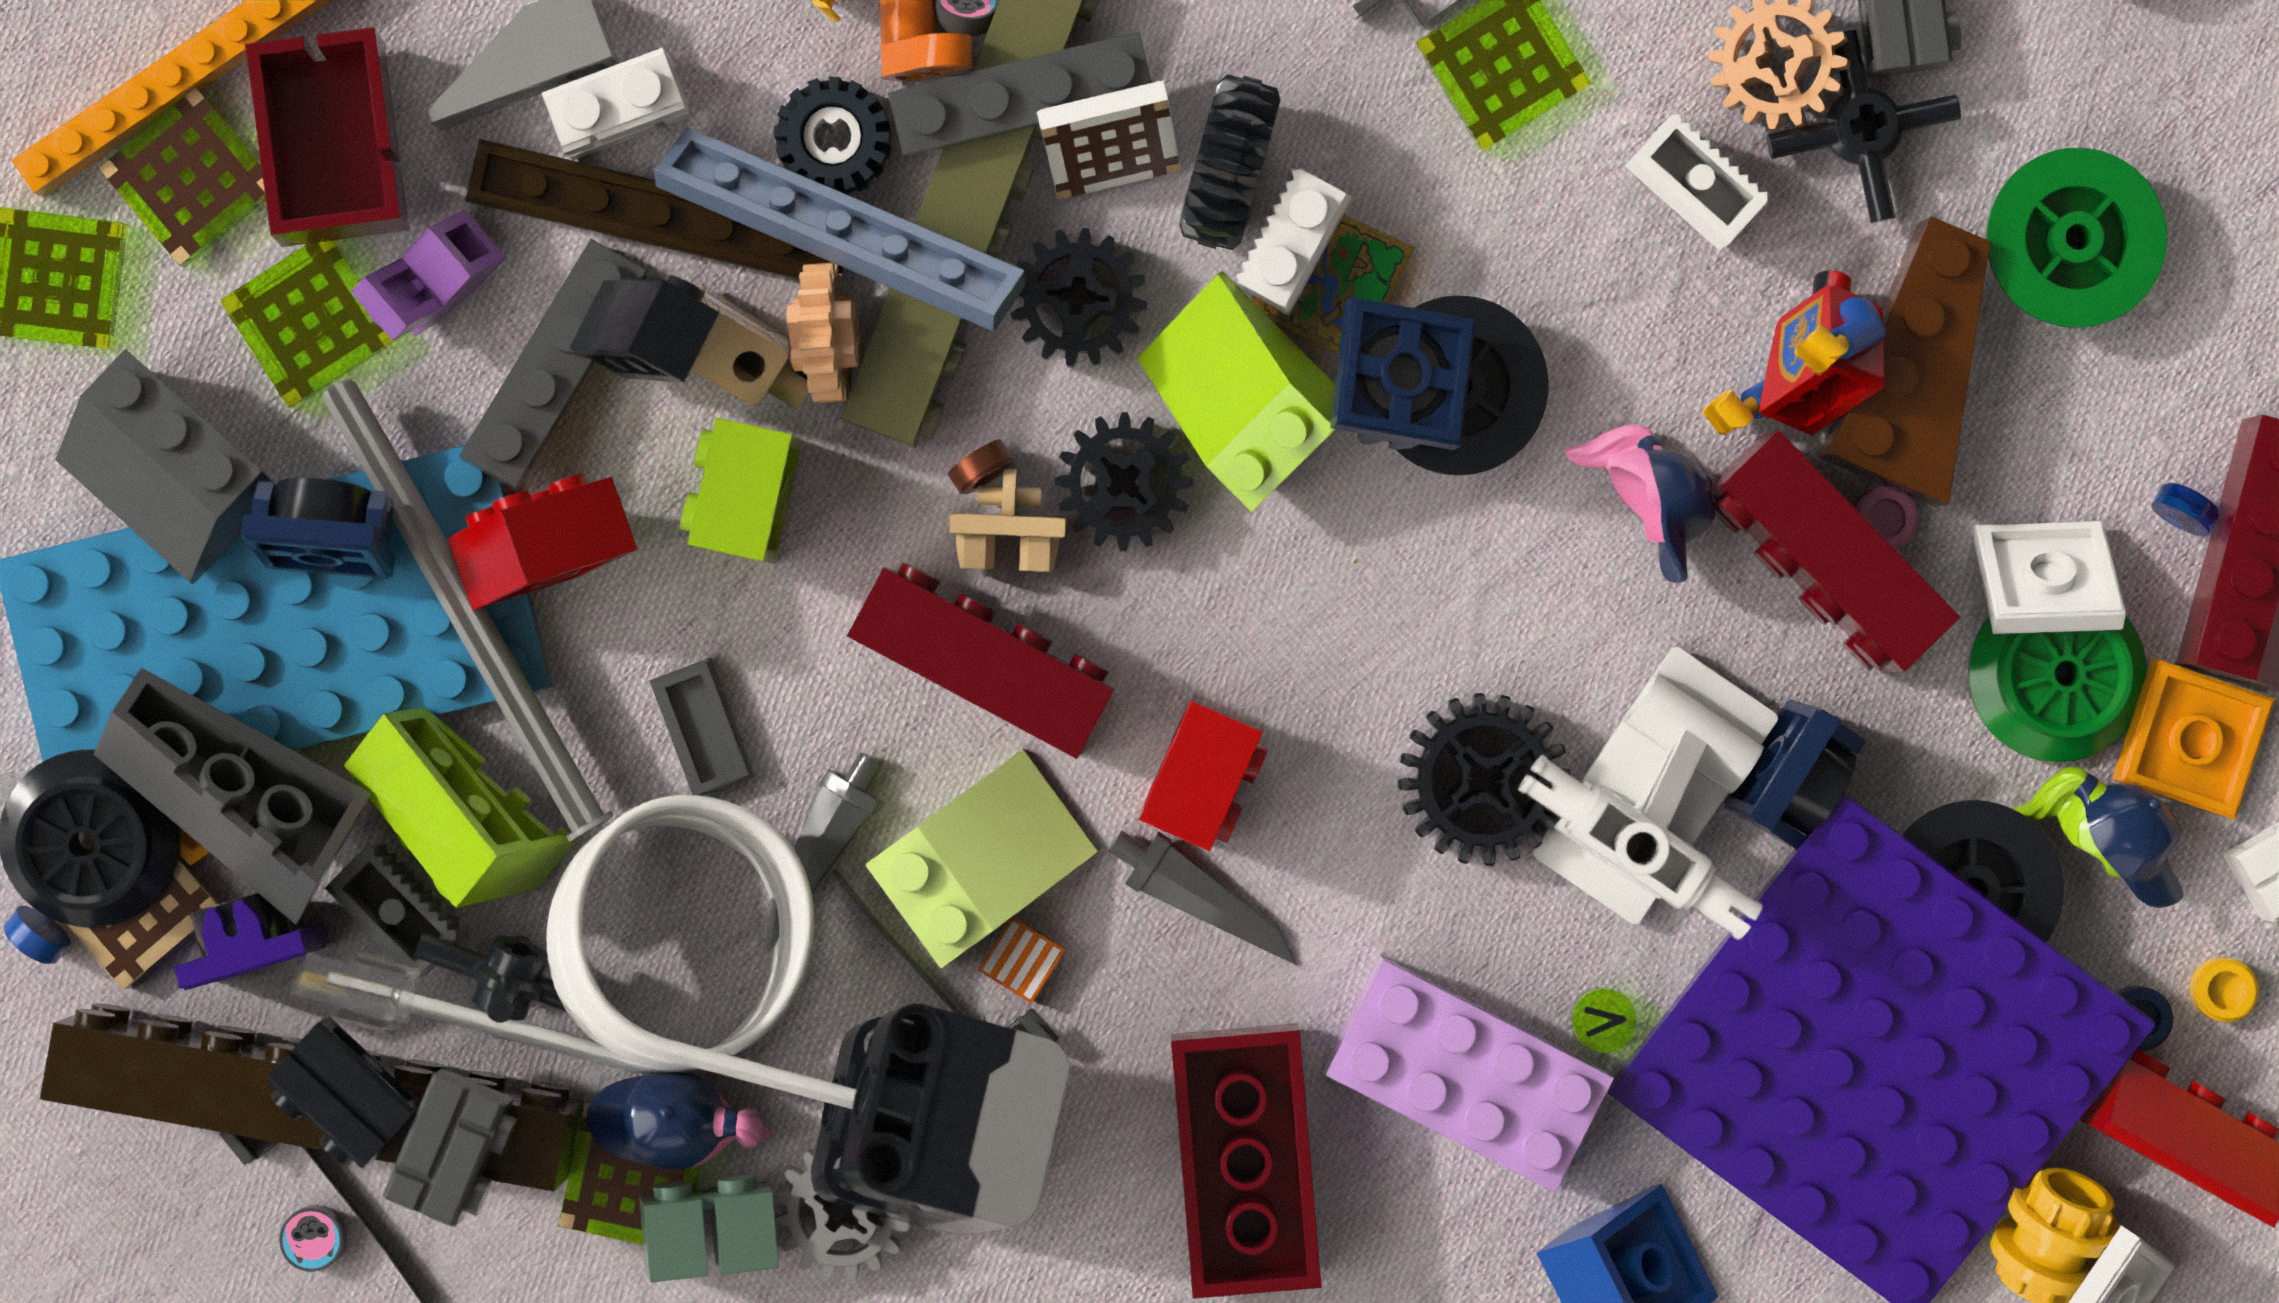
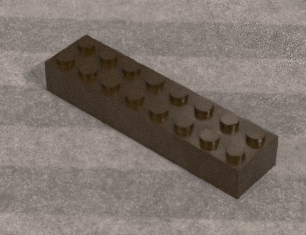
M93 1003L91 1009H76L75 1015L53 1022L39 1100L325 1151L319 1142L324 1133L306 1116L298 1122L285 1114L271 1098L276 1088L266 1080L270 1072L294 1049L301 1038L281 1037L280 1043L267 1044L255 1042L256 1032L253 1030L233 1026H218L217 1032L192 1030L193 1020L163 1014L155 1015L154 1021H138L129 1019L131 1009L103 1003ZM368 1051L380 1063L382 1055L377 1052ZM415 1059L406 1060L405 1066L381 1064L420 1101L424 1097L432 1075L441 1069L444 1070V1065ZM469 1071L468 1077L465 1078L514 1099L508 1115L518 1119L504 1154L501 1156L492 1152L482 1176L496 1182L554 1192L571 1176L584 1100L568 1098L570 1088L546 1082H532L531 1089H518L507 1087V1077L504 1075L485 1071ZM414 1118L375 1160L396 1163Z

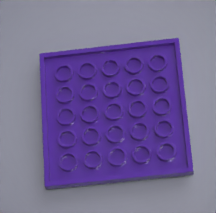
M1844 792L1842 798L1826 820L1808 835H1805L1806 838L1800 847L1791 852L1754 901H1758L1763 905L1757 919L1754 921L1744 914L1740 917L1742 921L1751 926L1748 932L1740 940L1735 939L1730 932L1725 936L1615 1076L1607 1093L1890 1303H1930L2006 1210L2014 1188L2023 1189L2156 1025L2152 1018Z

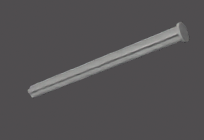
M346 379L331 386L323 393L325 404L375 491L388 492L389 498L393 499L394 524L571 829L572 833L566 836L568 841L570 842L614 817L611 811L603 813L485 607L475 611L472 610L446 538L356 382Z

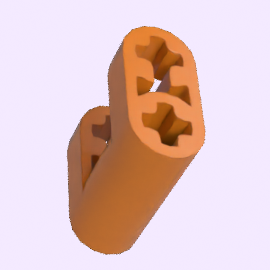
M879 0L882 79L888 81H923L973 69L972 35L937 33L935 0Z

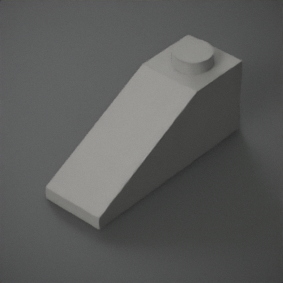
M539 0L524 6L428 108L427 114L430 122L440 130H444L619 64L597 1Z

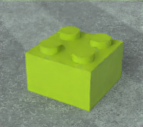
M718 417L715 418L713 431L702 429L694 463L695 467L704 469L699 494L688 492L680 524V530L690 532L687 545L775 564L803 440L793 434Z

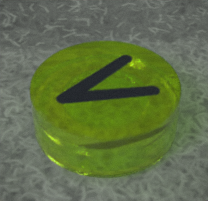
M1596 987L1587 990L1575 1001L1571 1010L1570 1022L1573 1033L1584 1046L1597 1052H1612L1623 1047L1631 1039L1636 1027V1014L1631 1002L1623 994L1612 988Z

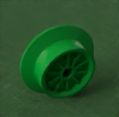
M2058 149L2040 155L2024 164L2000 189L1993 202L1987 221L1986 240L1991 241L1988 259L1995 279L2001 289L2017 307L2028 315L2047 324L2059 327H2092L2107 323L2124 315L2134 308L2151 290L2160 274L2166 255V219L2160 201L2151 185L2134 167L2124 160L2096 149ZM2067 230L2073 231L2078 236L2079 245L2077 250L2068 245L2066 241Z
M1988 616L1974 639L1968 662V684L1972 702L1977 714L1991 734L2005 746L2021 755L2049 762H2068L2083 759L2102 751L2119 739L2130 725L2147 673L2146 656L2141 639L2127 616H2125L2123 630L1993 634L1990 617ZM2061 662L2068 669V677L2062 684L2058 683L2055 678V669Z

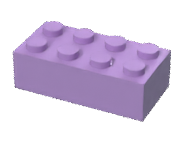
M1382 955L1379 956L1322 1067L1325 1075L1554 1193H1556L1614 1079L1605 1069Z

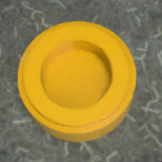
M2215 957L2203 962L2193 973L2189 988L2191 1000L2197 1010L2204 1016L2220 1022H2234L2244 1018L2254 1008L2259 993L2258 982L2252 970L2244 963L2227 957Z

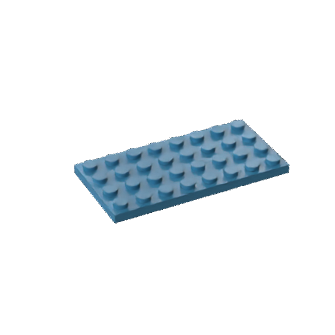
M465 445L401 461L446 540L448 537L468 527L465 516L493 506V501L506 496L503 483L461 460L459 455ZM364 470L330 478V480L351 483L370 491H375ZM394 522L392 524L390 548L395 554L393 577H389V579L267 569L240 535L193 585L131 528L0 559V589L43 761L68 751L96 749L113 709L141 668L293 751L370 732L384 713L426 707L437 716L494 702L496 699ZM530 593L485 607L532 690L535 692L553 687Z

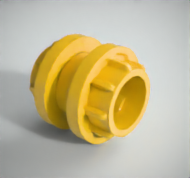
M2048 1168L2044 1171H2037L2022 1190L2014 1188L2008 1201V1209L2012 1217L1998 1223L1990 1240L1991 1251L1998 1261L1995 1267L1997 1275L2012 1292L2030 1302L2069 1303L2120 1228L2118 1220L2112 1214L2116 1206L2115 1201L2099 1183L2076 1171L2065 1168Z

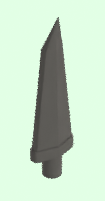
M861 751L858 753L845 777L831 769L827 770L820 782L822 784L795 844L794 850L807 874L812 893L870 815L875 814L882 802L866 791L882 764ZM773 897L767 908V954L779 938L778 911Z
M1122 830L1119 832L1108 852L1134 868L1127 878L1125 885L1137 892L1142 891L1297 965L1279 927L1171 842L1172 839L1158 831L1149 846H1146Z

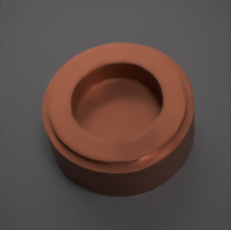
M1001 439L994 440L958 462L948 472V476L959 493L967 495L977 491L978 485L985 486L1003 474L1004 468H1009L1012 465L1013 457Z

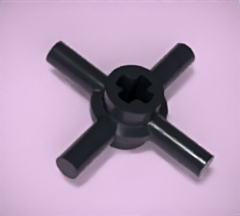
M1849 30L1843 32L1847 35L1848 42L1835 49V54L1848 59L1851 62V66L1849 69L1839 71L1841 85L1845 89L1843 95L1829 108L1825 122L1767 134L1766 139L1771 159L1830 147L1840 159L1850 164L1858 165L1870 223L1872 224L1896 218L1884 159L1896 149L1902 132L1960 120L1961 109L1956 94L1897 107L1889 96L1881 91L1869 88L1857 30ZM1860 112L1864 113V121L1874 119L1877 126V131L1868 136L1867 142L1863 140V133L1854 135L1850 128V123L1860 116Z
M422 933L413 957L478 980L472 995V1001L477 1007L487 1012L489 1018L494 1022L503 1023L508 1020H524L533 1001L567 1012L558 997L553 980L543 976L548 963L547 953L532 944L526 936H497L493 939L486 956Z

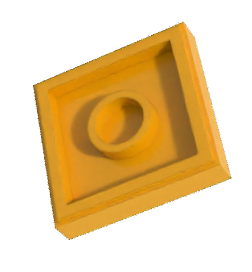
M2151 658L2112 780L2120 783L2136 784L2153 794L2236 820L2275 699L2159 659Z

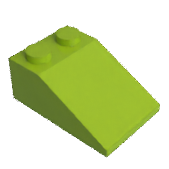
M1223 271L1219 272L1137 357L1205 466L1251 512L1336 430L1330 428L1335 384Z

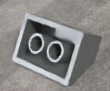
M126 349L80 396L55 459L193 585L241 535L243 514H252L253 498L258 481L272 482L254 463Z

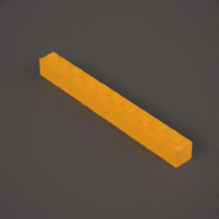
M245 0L11 161L32 192L45 197L176 108L174 105L195 87L198 91H201L247 59L245 44L276 40L333 0Z

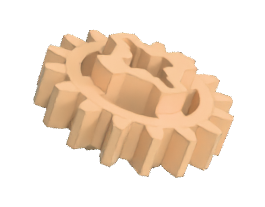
M1753 0L1754 10L1748 14L1734 5L1730 9L1733 19L1737 22L1733 29L1716 27L1714 33L1725 41L1724 50L1708 52V59L1716 64L1723 65V72L1715 75L1710 81L1715 88L1730 87L1731 92L1722 103L1730 111L1740 107L1742 104L1747 105L1743 115L1744 122L1753 126L1762 114H1766L1768 129L1772 131L1780 130L1783 116H1789L1798 128L1806 126L1804 110L1811 107L1822 115L1828 112L1826 103L1821 98L1826 91L1835 94L1843 93L1845 88L1833 79L1835 71L1846 70L1851 66V62L1848 59L1835 54V49L1848 42L1847 35L1843 32L1828 33L1827 29L1836 18L1829 9L1815 17L1812 16L1816 0H1800L1797 6H1792V0H1775V4L1769 5L1767 0ZM1779 18L1794 19L1802 22L1814 34L1809 36L1805 34L1794 38L1785 33ZM1754 29L1756 39L1748 55L1738 58L1743 41ZM1772 39L1786 52L1794 53V57L1785 62L1786 73H1784L1786 82L1777 72L1771 68H1765L1764 63L1770 62L1773 59L1772 48H1774V43ZM1821 62L1819 73L1814 83L1804 92L1802 82L1810 66ZM1766 83L1773 87L1779 103L1759 100L1752 96L1745 86Z
M832 262L804 264L803 272L799 275L801 290H798V299H793V304L787 305L791 364L794 372L803 371L804 374H807L808 393H812L813 403L847 401L848 392L851 391L849 375L852 374V367H858V361H862L864 356L859 300L856 294L847 295V293H843V275L839 274L837 264Z

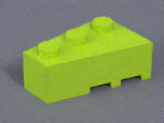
M426 707L384 713L344 764V767L359 787L371 793L368 801L378 809L393 828L401 845L412 852L434 880V885L439 893L448 899L455 908H460L537 890L576 842L577 838L569 842L566 836L570 832L563 826L554 834L525 809L532 799L517 786L508 794L479 769L486 759Z

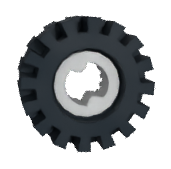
M829 76V80L819 81L818 78L808 81L807 87L800 91L796 88L789 95L791 99L786 106L781 105L777 114L779 121L777 126L774 125V138L777 143L776 151L785 169L846 195H849L848 192L857 189L860 192L869 186L868 182L874 177L878 179L884 170L883 165L886 159L890 157L892 132L887 115L878 99L871 92L865 90L861 84L853 80L847 82L843 81L840 77ZM843 121L849 126L851 140L845 150L841 152L835 147L829 148L825 153L819 150L816 145L815 136L821 124L826 122L834 127Z

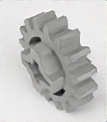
M809 1148L803 1153V1160L807 1169L802 1171L797 1167L789 1166L784 1173L787 1180L794 1185L793 1189H778L774 1195L775 1201L787 1206L786 1212L775 1216V1226L780 1228L789 1227L791 1230V1234L782 1244L783 1250L789 1251L800 1247L805 1252L799 1264V1267L803 1270L811 1266L815 1260L823 1263L822 1274L823 1279L830 1280L837 1266L845 1267V1272L850 1281L857 1279L860 1263L866 1262L874 1272L881 1270L883 1262L879 1251L883 1249L888 1253L897 1255L902 1245L892 1235V1232L909 1231L911 1224L885 1217L883 1223L878 1215L856 1209L852 1210V1214L858 1219L857 1221L849 1217L843 1219L840 1224L833 1221L830 1217L834 1210L833 1205L823 1200L815 1192L811 1182V1166L815 1151ZM841 1157L836 1161L834 1169H838ZM837 1181L841 1188L847 1191L852 1190L851 1187L844 1185L842 1181ZM802 1198L805 1199L807 1205L814 1209L817 1227L811 1235L806 1230L802 1221ZM855 1238L863 1245L867 1244L862 1248L852 1251L830 1249L835 1241Z

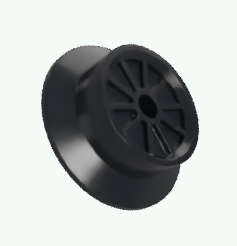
M1455 295L1421 303L1414 308L1476 320L1461 447L1455 450L1419 444L1414 448L1398 449L1396 451L1413 464L1439 474L1473 475L1496 468L1510 460L1526 446L1543 418L1548 399L1549 380L1542 350L1529 328L1512 312L1494 302L1478 297Z
M96 749L68 751L53 756L35 766L12 790L0 819V856L6 874L16 891L27 903L45 916L64 924L80 927L113 925L130 919L144 911L168 886L176 870L181 850V828L94 755ZM80 832L87 833L93 838L95 849H87L81 845L79 841Z
M1963 800L1939 806L1925 813L1904 831L1903 835L1965 881L1973 878L1976 881L1977 890L2046 941L2050 939L2061 915L2064 897L2063 875L2052 844L2039 827L2029 818L2010 807L1983 800Z

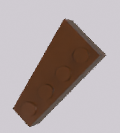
M1932 216L1917 224L1881 308L1883 311V322L1887 330L1884 337V388L1833 421L1819 453V458L1884 486L1895 487L1904 491L1910 497L1931 506L1949 505L1991 241Z

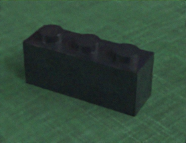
M629 275L627 280H604L570 349L625 379L684 383L720 312L701 302L705 295L703 290L674 275H669L667 281L653 275H649L647 280L633 275Z

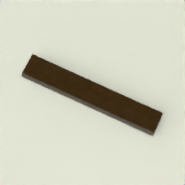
M479 139L465 199L467 203L800 280L799 275L803 272L804 264L830 263L828 260L656 187L654 179ZM838 265L839 274H843L844 267Z

